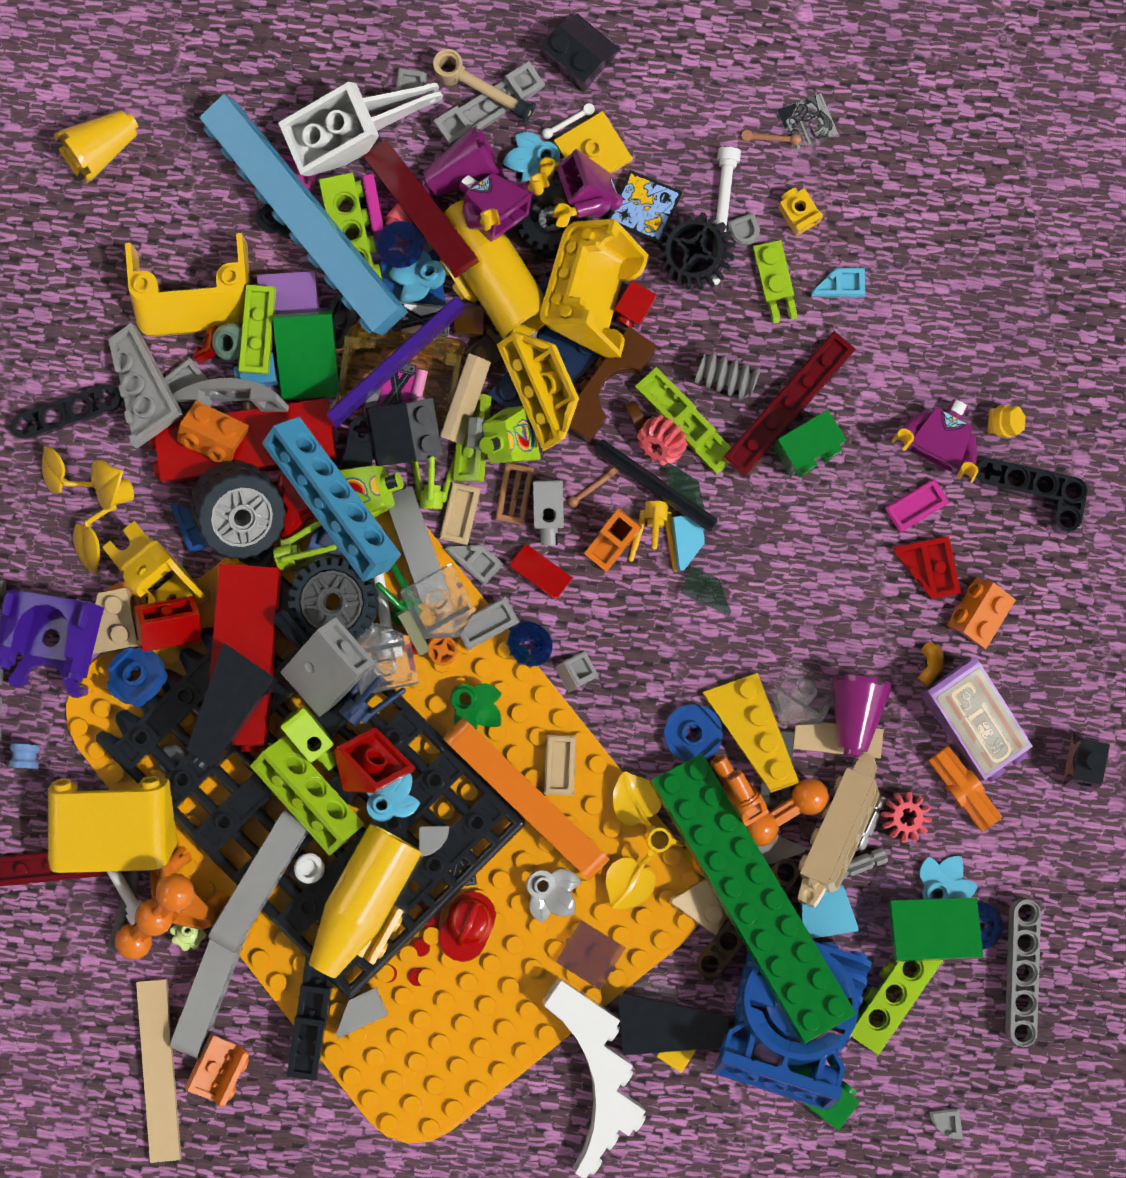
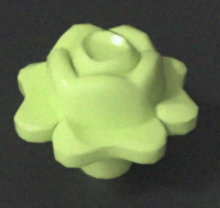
M177 924L170 929L171 934L174 935L172 943L179 945L183 951H188L190 947L194 950L198 949L200 942L206 938V933L203 931L204 929H195Z

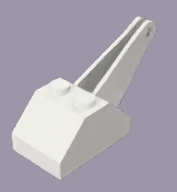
M347 82L278 123L300 175L312 176L345 166L367 154L379 137L378 130L419 109L439 102L443 95L441 92H436L439 89L438 83H431L420 87L363 98L357 84ZM398 106L372 118L370 116L372 113Z

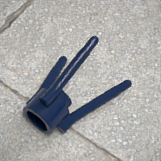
M372 652L370 657L374 660L376 654ZM366 672L341 702L343 706L339 713L354 726H357L361 721L366 724L372 716L404 694L406 689H399L367 712L366 710L370 706L365 700L381 680L379 677H376L360 697L355 696L367 674Z

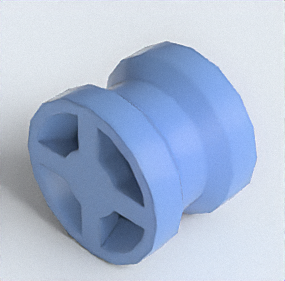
M10 744V750L13 754L8 767L39 769L36 757L37 753L40 752V745Z

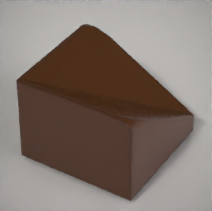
M483 306L464 307V312L455 319V337L482 338L484 336L485 310Z

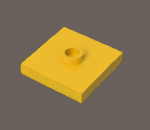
M603 111L554 140L564 159L577 148L610 174L633 161L632 156Z

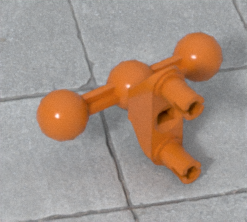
M725 754L718 755L710 761L723 789L729 797L728 800L757 846L771 844L777 837L779 826L800 813L813 816L821 813L828 804L829 794L827 787L817 779L807 778L799 781L794 786L791 799L768 811L760 792L747 781L740 769H733ZM691 855V863L693 869L698 874L704 876L699 866L697 865L695 859Z
M177 847L164 867L150 870L152 898L140 903L137 907L134 925L131 926L128 923L117 931L115 948L125 959L137 960L146 956L152 946V936L156 937L167 932L172 923L195 929L210 928L215 923V917L223 911L228 903L229 895L220 902L226 894L223 890H218L204 903L194 892V886L190 879L183 874H177L179 869L192 860L189 852L181 857L182 853L186 851L185 847Z

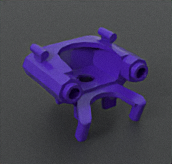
M8 590V593H5L0 615H2L0 620V669L10 670L11 665H15L17 654L24 656L9 677V685L15 688L28 684V675L32 669L38 666H51L61 673L67 692L71 697L79 698L88 694V686L79 685V683H82L83 678H87L104 607L74 599ZM51 630L58 631L60 635L59 642L53 647L46 646L44 644L45 634Z

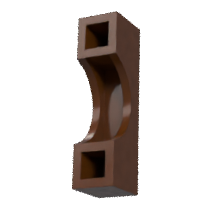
M630 326L625 332L619 331L625 339L621 357L608 358L601 356L594 365L597 371L591 379L586 377L577 389L580 393L578 396L579 401L569 430L589 444L607 418L599 399L603 385L611 377L620 373L640 374L657 351V345Z

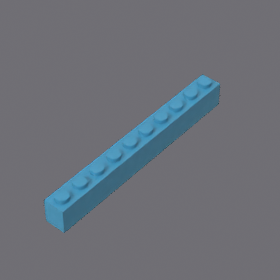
M223 94L199 117L206 125L203 128L212 140H218L223 146L220 149L222 154L229 161H235L240 167L237 170L239 175L246 182L253 183L257 188L254 191L256 196L264 204H270L274 209L272 212L273 217L281 225H287L291 230L289 233L290 238L299 247L304 246L308 251L307 259L316 268L321 267L326 274L323 278L334 290L338 288L343 295L341 300L344 305L352 312L355 310L361 318L358 321L368 333L374 332L383 336L408 311L238 102Z

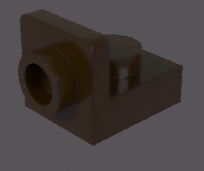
M489 328L486 331V335L463 353L466 358L468 354H472L491 362L490 370L503 360L497 344L503 338L499 332L494 333Z

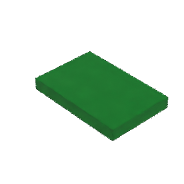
M332 311L273 314L282 399L293 400L340 396Z
M977 898L896 900L888 902L894 962L980 959L983 957Z

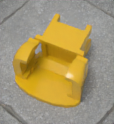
M135 521L123 529L130 540V545L127 549L119 550L111 541L102 547L123 574L127 588L138 597L148 596V604L170 600L173 597L183 598L193 596L194 600L197 601L199 598L203 600L207 596L183 566L158 541L150 538ZM169 571L174 574L154 593L148 590Z

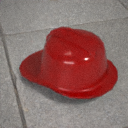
M472 891L461 894L451 904L440 930L439 941L445 955L452 960L460 962L473 960L484 949L496 918L495 907L488 897L482 893Z

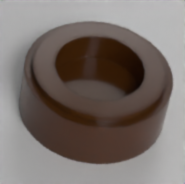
M631 401L625 404L624 408L634 429L638 431L643 427L646 420L637 402Z

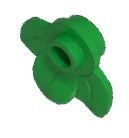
M482 683L475 687L470 684L456 686L450 695L451 705L456 710L454 715L455 725L464 717L476 730L478 725L499 727L501 725V713L494 703L501 697L502 693L495 686L487 683ZM462 693H467L470 696L469 703L461 700Z

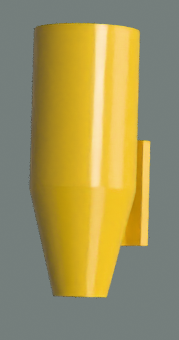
M464 200L454 203L444 212V215L479 260V263L457 278H454L441 260L438 261L443 265L446 275H451L455 284L452 285L454 291L461 299L465 298L473 303L479 300L503 340L514 332L530 336L545 326L540 319V310L545 295L511 241L502 234L490 242L478 229H469L462 213Z
M372 823L369 824L325 903L309 961L310 966L331 978H336L357 955L373 965L377 958L380 959L384 955L388 945V938L392 932L399 928L402 922L401 915L403 911L394 903L423 853L421 850Z

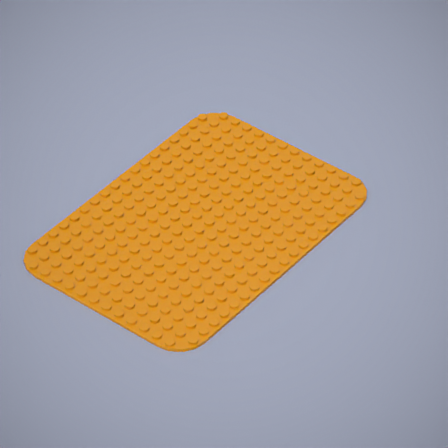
M387 510L376 516L375 519L401 553L395 564L412 594L421 603L390 511ZM318 519L307 520L304 528L318 521ZM428 528L427 531L451 597L425 606L421 603L417 608L422 613L415 619L417 626L422 627L426 631L428 645L436 636L444 635L452 638L458 649L455 661L450 665L440 666L431 660L428 652L419 656V654L410 655L404 651L401 657L380 660L378 648L381 647L380 642L383 641L381 631L359 644L369 655L372 652L376 654L374 659L376 663L373 667L397 691L401 688L406 689L402 696L442 737L455 726L454 715L456 710L451 705L450 695L456 686L470 684L475 687L482 683L495 686L502 693L501 697L494 703L501 713V725L499 727L478 725L477 731L610 860L589 881L517 811L525 820L524 827L476 874L477 885L463 887L441 909L439 930L435 927H423L354 996L356 997L377 987L389 1015L341 1038H337L336 1033L348 1001L352 998L345 997L333 984L321 1061L365 1118L386 1137L408 1144L431 1142L455 1129L572 1034L564 1022L547 1009L542 1002L558 977H561L605 1007L618 996V993L624 992L682 945L699 924L668 903L671 897L678 896L690 889V886L698 881H703L702 876L687 863L684 857L685 849L682 846L671 844L666 851L654 853L644 866L645 869L652 871L656 877V884L652 894L644 902L631 908L613 909L610 906L606 888L608 868L613 862L621 858H632L639 865L649 851L646 838L650 831L641 820L635 826H627L617 818L613 809L614 788L623 772L509 629L471 650H467L454 624L489 606V604ZM313 531L292 544H298L301 552L306 551L309 547ZM279 537L271 546L280 547V540L282 539ZM226 557L195 581L207 595L203 600L199 598L195 601L200 613L201 631L207 627L214 628L219 564L246 565L239 561L238 558L231 559ZM274 558L270 566L278 568ZM289 568L281 570L282 575L292 584L296 578L292 574L293 570L290 571ZM390 568L389 571L384 573L386 589L399 602L403 598L409 601ZM332 593L327 598V605L332 610L338 609L341 603L340 598ZM388 600L390 611L393 612L391 609L394 605ZM377 610V615L373 622L375 626H379L381 629L379 614ZM392 621L394 638L398 639L399 644V635L404 627L401 624L396 626ZM277 629L276 653L285 660L296 647ZM202 639L199 642L153 650L163 660L165 669H171L182 676L187 674L179 658L182 649L192 648L203 655L208 653ZM133 646L132 648L137 649L141 648V646ZM127 648L107 651L92 662L89 666L87 678H83L82 683H79V685L88 686V694L79 698H73L69 695L66 703L67 728L78 750L110 790L134 789L137 785L127 772L95 740L96 734L101 731H106L119 739L123 736L116 723V714L119 711L126 710L140 718L144 716L141 707L122 703L110 693L107 687V681H109L110 672H108L110 663L116 655ZM134 671L132 681L137 680L141 672ZM162 687L157 693L161 697L165 695ZM297 691L284 703L292 712L304 703L312 714L315 713ZM380 691L368 704L373 708L387 697ZM462 693L461 700L469 703L470 696L467 693ZM391 703L379 711L378 714L389 723L400 710ZM191 712L180 725L192 735L198 717ZM275 712L270 717L269 731L279 740L286 734L280 728V721L283 718ZM361 721L357 726H354L351 722L347 723L358 736L374 728L369 721L366 724ZM172 733L159 744L162 749L168 745H178L187 750ZM337 733L332 738L334 745L331 749L334 752L336 747L347 741ZM423 733L409 745L428 765L442 754ZM547 735L576 736L574 796L544 794ZM259 748V753L250 754L257 759L267 748ZM150 753L137 765L146 776H157L159 779H164L168 775V773H165L160 768L158 761ZM234 754L221 765L240 786L253 774ZM317 759L311 763L327 782L337 774L332 768L326 771ZM416 769L411 772L412 782L420 775ZM213 775L200 786L218 807L232 795ZM464 775L451 786L470 807L483 796ZM191 795L178 807L197 828L210 816ZM275 795L262 807L275 822H277L285 810L291 813ZM359 796L348 805L365 824V828L374 821L367 813V804ZM443 796L430 807L447 826H450L449 828L462 817ZM657 814L647 817L655 829L664 828L670 833L672 838L676 839ZM254 817L241 828L259 848L262 847L269 835V832ZM420 817L409 830L419 839V827L430 825ZM504 817L492 830L499 835L511 822ZM175 823L178 844L174 851L177 847L183 846L186 848V851L182 853L181 857L187 852L192 856V860L179 869L177 874H183L190 879L194 886V892L204 903L218 890L226 892L220 902L228 895L231 898L237 885ZM356 835L342 845L344 850L357 838ZM233 838L220 849L222 854L238 870L252 858ZM483 838L473 848V853L478 856L490 843ZM315 839L304 849L305 853L310 851L321 857L326 868L336 859L333 854L329 856ZM294 859L288 865L284 874L303 892L302 886L288 873L295 865L296 859ZM561 868L576 874L580 878L581 883L570 892L575 901V913L571 916L562 917L551 912L544 922L538 921L529 910L531 895L527 891L526 882L530 874L536 870H546L551 873ZM412 880L409 882L408 888L410 891L416 892L419 890L420 885L418 881ZM441 880L429 893L436 898L447 885ZM542 880L538 883V890L545 889L546 881ZM278 884L268 899L280 913L294 901ZM472 891L482 893L491 900L496 912L495 923L487 943L480 955L473 960L465 962L452 960L445 955L439 941L440 930L449 908L454 900L463 893ZM417 904L408 915L414 920L422 908ZM261 911L249 930L240 957L294 1025L306 956ZM219 913V914L215 917V918H216V919H215V923H216V921H217V919L219 918V916H220L221 913ZM315 922L302 934L313 947L319 928ZM400 924L399 928L392 932L389 938L394 940L405 928ZM420 938H423L430 945L429 953L423 957L417 956L416 949L412 947L413 943ZM355 965L344 978L351 983L362 970ZM393 965L397 970V977L393 982L386 983L394 977V970L390 966ZM415 968L423 969L418 975V981L421 986H414L409 981V974Z

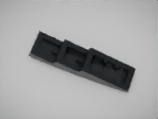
M306 957L297 1015L294 1022L287 1077L317 1081L333 983L323 973L310 966V960Z

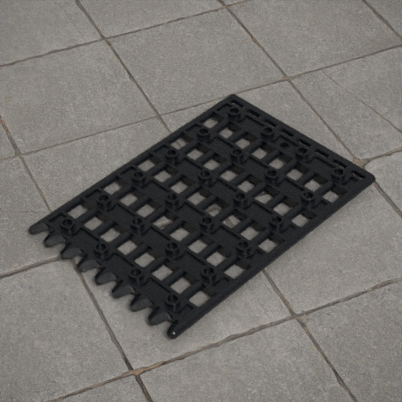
M282 575L279 612L285 610L290 615L291 610L288 607V601H290L289 591L293 585ZM207 627L201 631V639L208 653L203 655L192 648L182 649L179 658L187 674L182 676L171 669H165L168 673V679L162 685L165 695L161 697L156 694L141 706L144 713L142 718L126 710L119 711L116 714V723L123 735L120 739L106 731H101L96 734L95 740L137 784L144 777H147L137 765L149 753L169 773L165 778H169L175 823L238 886L260 850L241 828L252 817L269 833L276 823L262 809L275 794L250 767L256 759L249 752H241V746H232L216 769L208 766L204 770L190 760L193 756L191 753L177 765L159 746L172 733L186 748L188 747L191 735L180 723L191 712L198 717L202 706L201 702L204 700L209 686L214 628ZM278 627V630L287 638V636ZM297 648L285 660L275 652L273 677L278 679V681L272 688L270 717L277 712L284 719L292 713L284 703L296 690L280 672L299 651ZM373 666L368 670L355 696L360 697L373 680L379 677L381 681L365 700L367 704L380 691L386 697L397 691ZM347 693L337 705L319 717L316 713L313 715L331 738L339 733L346 741H349L358 735L347 725L349 721L339 713L343 706L341 702L348 695ZM402 695L392 702L400 712L389 723L378 713L372 716L369 722L420 773L412 782L409 795L420 802V805L408 817L393 816L384 822L374 820L372 824L394 834L419 849V839L409 828L420 817L430 826H447L430 809L441 796L462 817L449 828V834L443 846L430 855L420 857L394 903L403 911L401 925L405 929L393 941L388 938V945L384 955L380 959L377 958L374 965L357 955L336 978L325 975L347 998L354 997L525 825V820L442 739L443 737ZM270 731L268 733V747L278 741ZM421 733L442 753L430 765L409 746ZM311 737L307 741L312 747L320 743L317 737ZM232 754L253 773L241 786L221 767ZM336 764L332 769L337 774L328 782L347 805L357 796L367 804L369 796L366 792L343 791ZM211 775L232 794L220 807L200 788ZM462 775L483 794L472 807L451 788ZM190 795L210 815L198 828L178 809ZM381 801L376 804L378 810H385L387 808ZM506 817L511 823L497 835L492 829ZM364 826L355 834L357 838L345 850L341 846L333 853L336 859L325 869L323 877L319 881L311 883L303 892L285 874L282 875L278 885L294 901L281 913L268 900L261 910L309 960L313 946L302 934L314 922L318 926L320 925L325 903L367 829ZM309 832L291 862L306 854L304 849L314 840ZM231 838L252 857L240 870L220 851ZM485 838L490 844L476 856L471 850ZM463 859L468 866L455 877L450 871ZM412 880L418 881L420 885L419 890L416 892H412L408 888V884ZM442 880L447 887L434 898L429 892ZM421 901L426 908L413 920L408 913ZM357 965L362 972L349 983L344 976Z

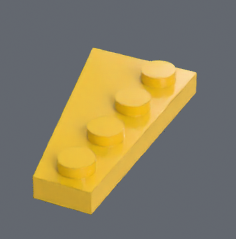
M758 673L702 692L770 793L798 784L797 775Z

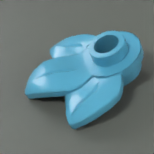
M523 132L515 136L518 147L506 155L503 164L511 170L523 172L522 182L528 181L532 175L539 173L538 168L542 160L540 156L542 152H550V158L559 162L560 151L555 144L543 142L538 135L531 132Z
M423 250L409 251L408 261L396 264L389 272V276L393 281L404 286L400 300L404 303L423 299L430 289H436L444 283L446 275L443 265L438 261L432 260L429 253ZM434 271L432 275L427 276L430 272Z
M411 773L375 793H367L369 796L366 806L367 813L373 820L384 822L393 816L405 818L416 811L420 802L409 795L412 787ZM383 801L387 804V808L385 810H378L376 804Z
M961 856L949 857L940 864L931 857L926 858L920 868V878L924 884L923 899H934L932 892L936 888L942 891L940 899L971 898L977 889V884L962 879L964 867Z

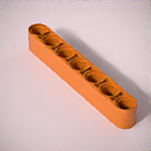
M464 717L442 738L589 881L610 860Z

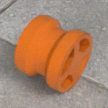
M444 635L436 636L428 645V655L435 664L446 666L455 661L458 649L452 638Z

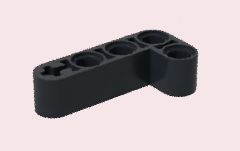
M990 458L983 459L976 464L978 473L973 481L976 486L1053 503L1050 524L1056 533L1066 535L1075 531L1081 525L1088 493L1087 485L1082 479ZM988 467V473L997 475L1003 470L1000 477L992 475L987 480L984 479V473L980 471ZM1009 473H1015L1020 477L1021 484L1019 487L1009 483ZM1038 479H1043L1048 483V493H1043L1038 489ZM1067 485L1076 488V499H1071L1066 495L1065 489ZM1061 513L1068 514L1071 517L1072 524L1070 528L1064 527L1061 524Z

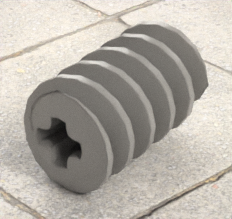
M715 351L708 357H706L705 352L695 378V384H699L703 378H706V388H710L716 382L717 392L720 393L727 386L728 396L731 397L738 390L739 400L742 401L747 394L750 400L760 374V368L757 367L752 373H749L748 363L741 369H738L737 359L730 365H727L726 355L717 361V353Z

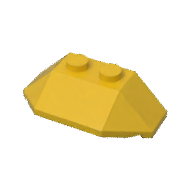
M514 332L499 342L497 347L540 446L545 451L565 439L579 397L556 345L520 332Z

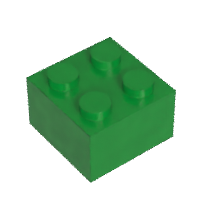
M827 410L779 438L774 444L773 450L788 475L792 477L797 474L801 478L813 471L814 467L818 465L816 462L822 459L824 463H827L837 457L843 450L841 446L847 439L830 411Z

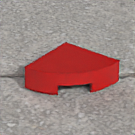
M214 325L205 332L207 338L201 347H196L193 360L203 363L217 356L212 346V337L215 330L219 327Z

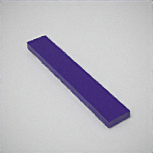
M458 297L450 300L327 412L329 422L337 428L457 319L464 312V303Z

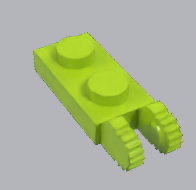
M782 241L753 246L765 303H768L772 323L780 322V312L776 301L783 299L786 301L787 314L790 320L797 319V310L793 298L794 291Z

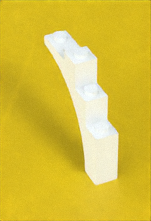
M558 977L542 1002L547 1009L564 1022L576 1037L586 1056L593 1089L591 1125L584 1147L573 1166L575 1174L581 1178H587L589 1174L594 1175L602 1163L600 1157L606 1148L611 1150L619 1138L618 1130L628 1136L633 1130L637 1132L645 1121L646 1116H644V1113L646 1111L640 1103L618 1089L620 1085L624 1087L632 1077V1063L605 1044L607 1040L613 1041L618 1034L620 1019L617 1015L564 979Z

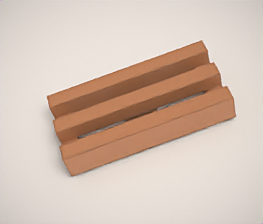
M509 463L505 464L495 521L524 526L534 468ZM510 470L516 471L509 513L506 516L502 514ZM524 472L527 473L520 516L517 518L514 517L521 475Z

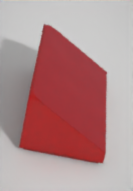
M527 544L509 564V568L555 601H557L573 579L572 576Z

